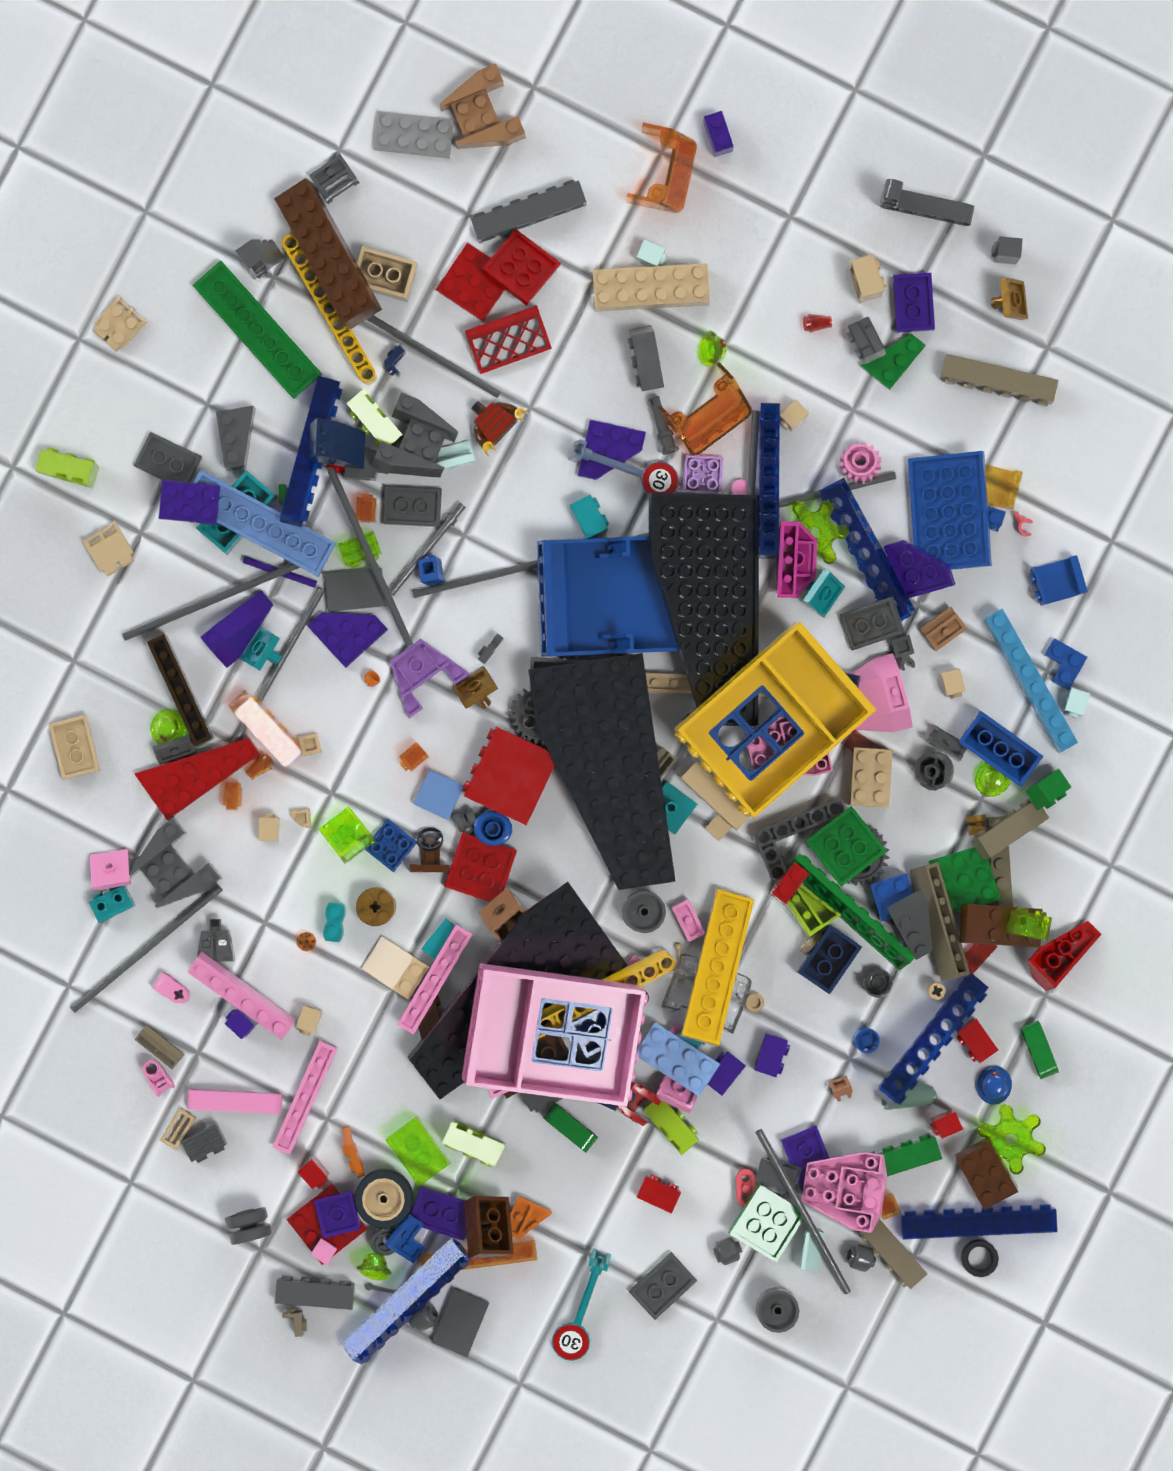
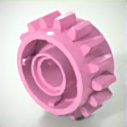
M856 442L854 446L850 444L848 450H843L844 456H840V461L842 462L840 463V469H843L842 475L848 476V481L852 479L855 484L857 482L865 484L867 480L871 482L873 476H878L877 470H881V465L879 464L881 463V457H877L879 451H874L873 445L869 447L866 442L864 444ZM858 460H863L865 464L863 466H858L856 462Z

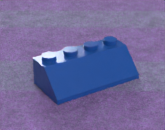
M981 710L958 741L1020 787H1022L1044 757Z

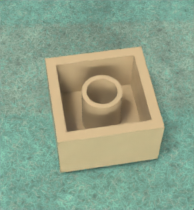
M871 254L851 260L848 268L859 304L882 297L886 282L883 276L880 277L879 269L881 267L878 258H874V255Z

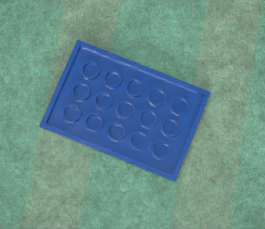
M984 451L908 458L914 546L949 565L951 570L992 566Z

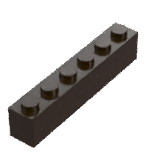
M162 634L147 641L194 746L199 747L214 740L213 734L168 636Z

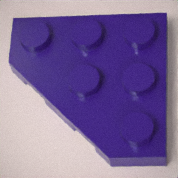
M590 420L585 440L587 442L586 448L599 455L625 463L633 456L642 452L646 432ZM581 459L578 476L598 480L614 468L592 460Z
M905 540L884 546L901 601L956 584L949 565Z
M320 613L307 625L345 668L352 664L388 631L386 626L375 615Z

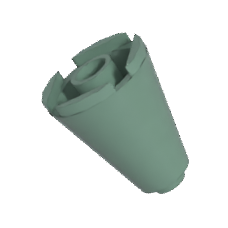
M888 1071L884 1076L887 1082L881 1088V1104L885 1106V1110L930 1106L936 1101L937 1093L933 1086L894 1071Z

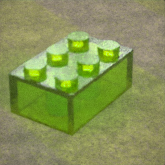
M418 1115L385 1139L418 1186L424 1184L451 1163Z

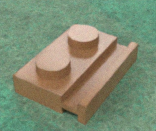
M949 607L923 626L920 631L925 635L934 650L938 651L968 628L953 608Z

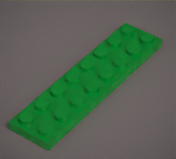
M221 260L192 285L293 399L298 397L322 375L317 367Z
M799 854L785 867L788 870V867L791 866L790 864L797 863L806 870L809 875L802 884L813 892L814 895L826 902L827 905L840 913L841 916L839 917L899 971L913 961L915 956L912 955V951L908 947L902 946L895 935L888 933L879 921L869 916L866 909L859 907L850 895L842 892L837 883L830 881L821 869L812 865L811 860L807 856Z

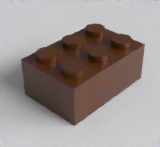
M990 1136L955 1154L957 1163L984 1210L1019 1192L1015 1180Z
M474 1196L465 1200L468 1258L504 1259L513 1255L509 1197Z

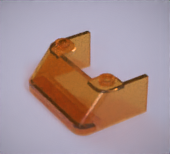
M643 122L642 133L659 136L660 143L666 148H671L672 154L665 185H652L648 189L647 197L628 193L627 203L678 213L685 206L697 144L694 139L672 128Z
M720 362L716 365L723 376L714 384L716 395L686 417L680 411L669 415L662 406L658 407L669 427L692 455L701 454L745 421L752 413V408L737 381Z

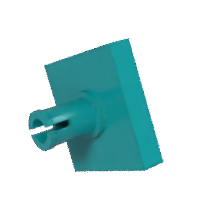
M824 569L816 582L813 580L806 588L809 592L803 601L824 618L846 586L830 571Z
M259 626L240 659L259 671L267 660L276 665L281 659V654L275 652L274 648L280 638Z
M666 782L662 790L668 830L675 835L698 804L669 782Z

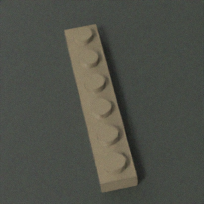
M987 817L988 830L991 828V823L998 819L1002 821L1006 817ZM1007 846L990 858V865L1001 900L993 902V906L1013 907L1009 846Z

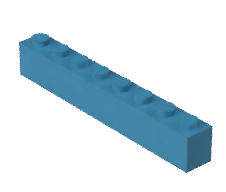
M1003 608L983 619L1058 753L1077 744L1078 741Z

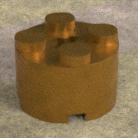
M380 887L370 888L362 892L358 897L356 912L359 919L365 924L381 926L389 922L395 915L396 901L393 895L386 889ZM375 901L377 905H381V909H378L377 912L371 908Z

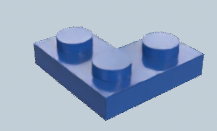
M1055 638L1044 656L1060 664L1052 682L1069 691L1088 657Z
M408 1213L386 1241L385 1245L414 1263L425 1249L422 1244L414 1240V1237L424 1224Z

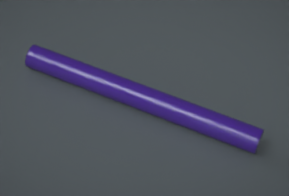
M247 556L243 560L244 564L267 572L279 568ZM293 572L281 576L316 588L318 582Z

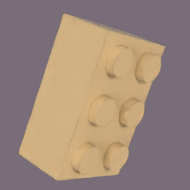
M362 246L357 264L373 293L408 302L417 273L418 263Z
M852 748L849 805L889 808L893 750Z

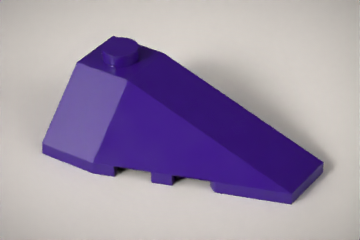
M260 590L200 638L222 664L228 668L240 658L253 635L270 612L273 603Z

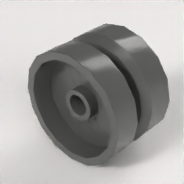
M649 891L634 892L627 897L622 907V916L626 925L633 931L640 933H650L658 929L664 922L666 915L662 899ZM643 908L648 910V914L644 916L641 914Z
M266 1207L247 1209L224 1218L227 1228H240L229 1234L231 1245L253 1241L272 1234L269 1223L257 1224L268 1217Z
M768 1288L761 1293L756 1304L757 1317L760 1323L771 1332L781 1333L788 1331L794 1327L799 1318L798 1302L793 1294L785 1288ZM776 1307H780L781 1312L776 1313V1311L774 1312V1309Z

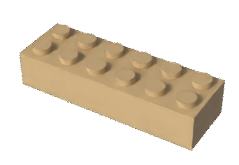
M707 263L593 270L595 312L709 305L710 302Z

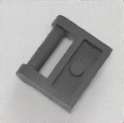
M341 154L309 175L328 204L333 202L332 199L351 186H356L360 183ZM346 174L350 178L329 193L326 191L327 187Z

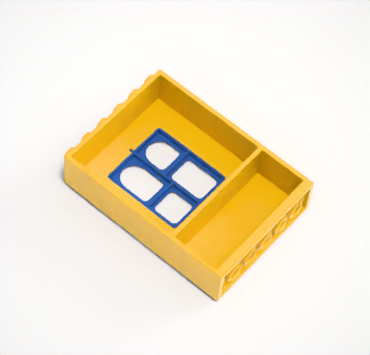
M794 622L674 728L676 731L674 736L680 743H686L689 746L687 751L694 758H699L702 761L700 766L706 772H711L714 775L713 781L719 787H724L727 790L725 794L732 802H737L740 805L737 807L744 816L755 818L873 714L876 708L801 622ZM760 692H764L774 703L776 710L759 726L753 729L739 712ZM781 716H785L797 730V734L784 746H780L768 733V727ZM734 719L746 733V737L737 745L728 747L720 742L718 733L719 729L728 720ZM761 736L773 749L774 754L756 770H746L740 764V753L752 741Z

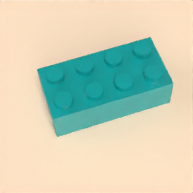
M247 470L232 486L269 507L277 499L275 494ZM200 523L196 527L198 531L226 555L243 538V536L219 523L217 525Z

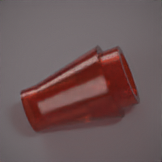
M808 314V316L803 317L804 331H809V333L832 327L831 316Z

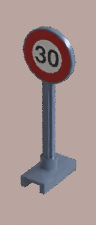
M579 439L573 444L578 449L575 448L574 452L576 454L569 456V461L576 463L581 459L592 460L640 477L642 489L648 496L649 493H675L678 487L679 478L677 471L666 462H654L644 470L592 452V450L586 448L587 442Z

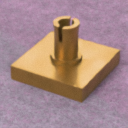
M1010 278L1000 279L1001 296L991 298V302H995L991 304L992 308L995 310L1003 307L1005 318L1028 319L1024 281Z
M485 667L452 687L465 709L477 702L481 709L487 708L483 701L490 706L491 700L488 698V695L498 689Z

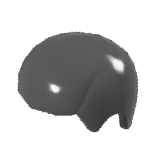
M880 968L870 970L863 978L864 990L868 995L875 998L886 996L893 986L891 975L886 970Z

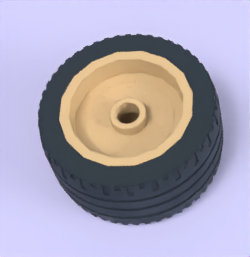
M378 1169L370 1172L361 1180L355 1193V1206L359 1215L365 1222L378 1228H390L398 1225L405 1219L413 1205V1190L409 1181L401 1173L391 1169ZM383 1195L387 1197V1202L385 1203L380 1200V1197Z

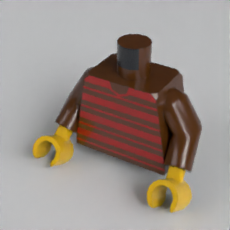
M477 401L471 408L478 415L474 420L475 426L473 428L476 442L481 446L485 454L489 456L488 450L494 449L496 451L494 446L518 422V419L521 422L524 421L521 418L522 414L526 413L528 415L529 413L524 408H518L509 403L491 402L485 407L480 401Z

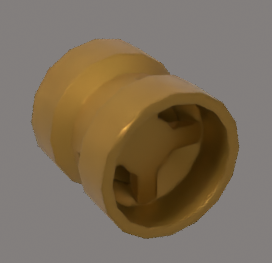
M986 814L967 816V823L970 826L968 829L969 836L975 835L984 828L987 831V827H985Z

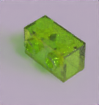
M1017 907L1016 910H1010L1006 933L1046 941L1049 937L1052 917H1047L1046 912L1035 911V914L1029 913L1027 908Z

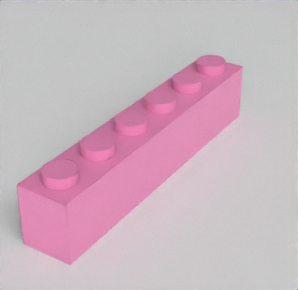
M202 951L190 965L187 973L282 1040L293 1026L294 1017Z

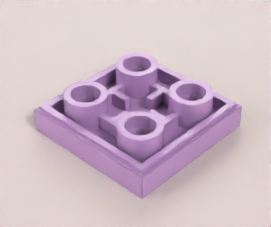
M685 455L683 492L721 494L723 457Z

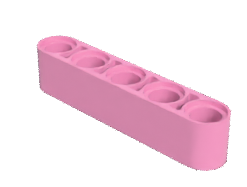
M188 1089L187 1109L281 1114L282 1094Z

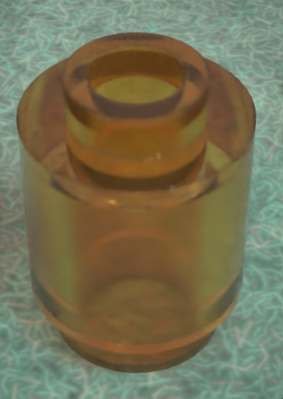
M225 782L222 806H226V810H237L242 805L241 783Z

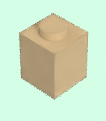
M795 400L779 415V423L785 430L790 429L793 431L809 415V412Z
M956 669L940 674L945 696H951V699L961 697L962 692L966 691L961 670Z
M264 814V817H259L258 840L279 841L280 818H275V814Z
M303 1005L296 1028L300 1029L299 1033L308 1036L311 1033H316L323 1011Z

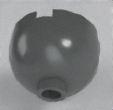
M937 751L922 755L917 759L914 767L915 776L921 781V786L933 791L948 785L954 774V765L951 759Z

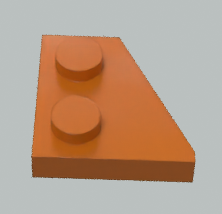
M350 1126L342 1128L345 1145H342L345 1157L349 1156L351 1160L348 1161L351 1172L355 1171L358 1178L365 1176L364 1166L356 1143L352 1139Z
M519 1195L510 1212L512 1236L520 1239L545 1218L549 1217L552 1211Z

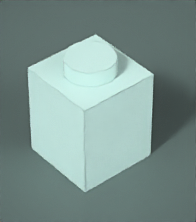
M644 240L636 261L650 267L663 266L667 257L664 254L665 248Z
M1070 688L1063 707V711L1067 712L1066 715L1073 718L1084 716L1090 693Z

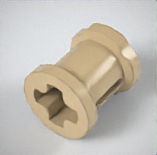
M933 982L927 987V994L932 999L940 1000L946 993L944 985L938 982ZM934 986H936L937 988H941L938 996L936 994H932V991H934Z

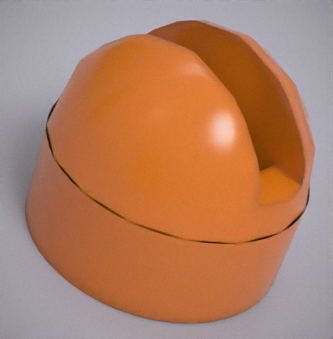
M370 670L364 676V683L367 682L368 687H374L380 683V677L375 671Z

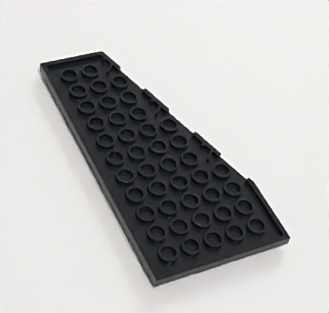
M649 493V555L696 708L759 654V495ZM758 695L739 712L750 726H758ZM730 719L723 726L739 725L734 719Z

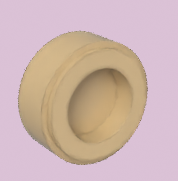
M751 993L745 999V1006L751 1012H759L764 1007V999L758 993Z

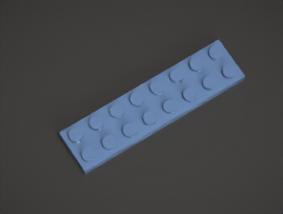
M200 470L194 481L195 484L221 486L217 523L319 577L337 543Z

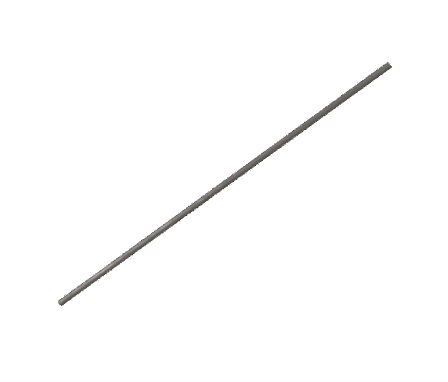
M891 472L872 477V481L867 480L865 484H862V482H857V484L850 482L759 505V513L896 479V474ZM649 532L636 536H649ZM538 560L414 590L413 595L414 598L535 569L538 568Z

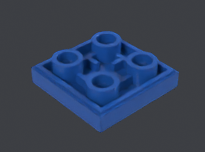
M387 819L364 849L394 873L417 842Z

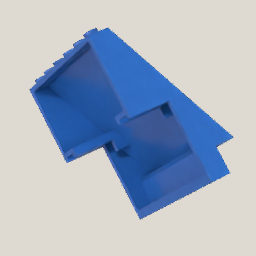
M649 536L537 541L541 657L679 651L649 555Z

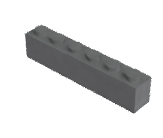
M569 180L563 183L564 186L558 188L556 186L549 187L542 194L536 192L528 195V198L525 200L516 199L511 201L508 206L503 207L499 205L492 208L491 212L475 214L474 218H471V222L479 244L514 232L515 229L519 230L587 206L579 180Z

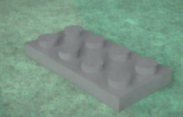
M378 111L374 150L450 159L454 120Z

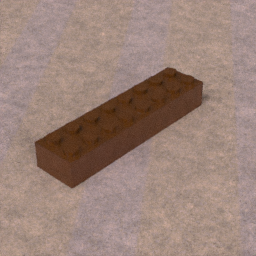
M305 178L275 197L277 205L342 324L351 330L381 311L382 308L315 185Z

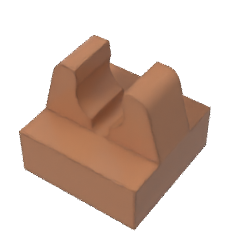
M847 1076L829 1082L834 1098L838 1102L841 1101L840 1096L847 1094L848 1098L852 1097L853 1090Z

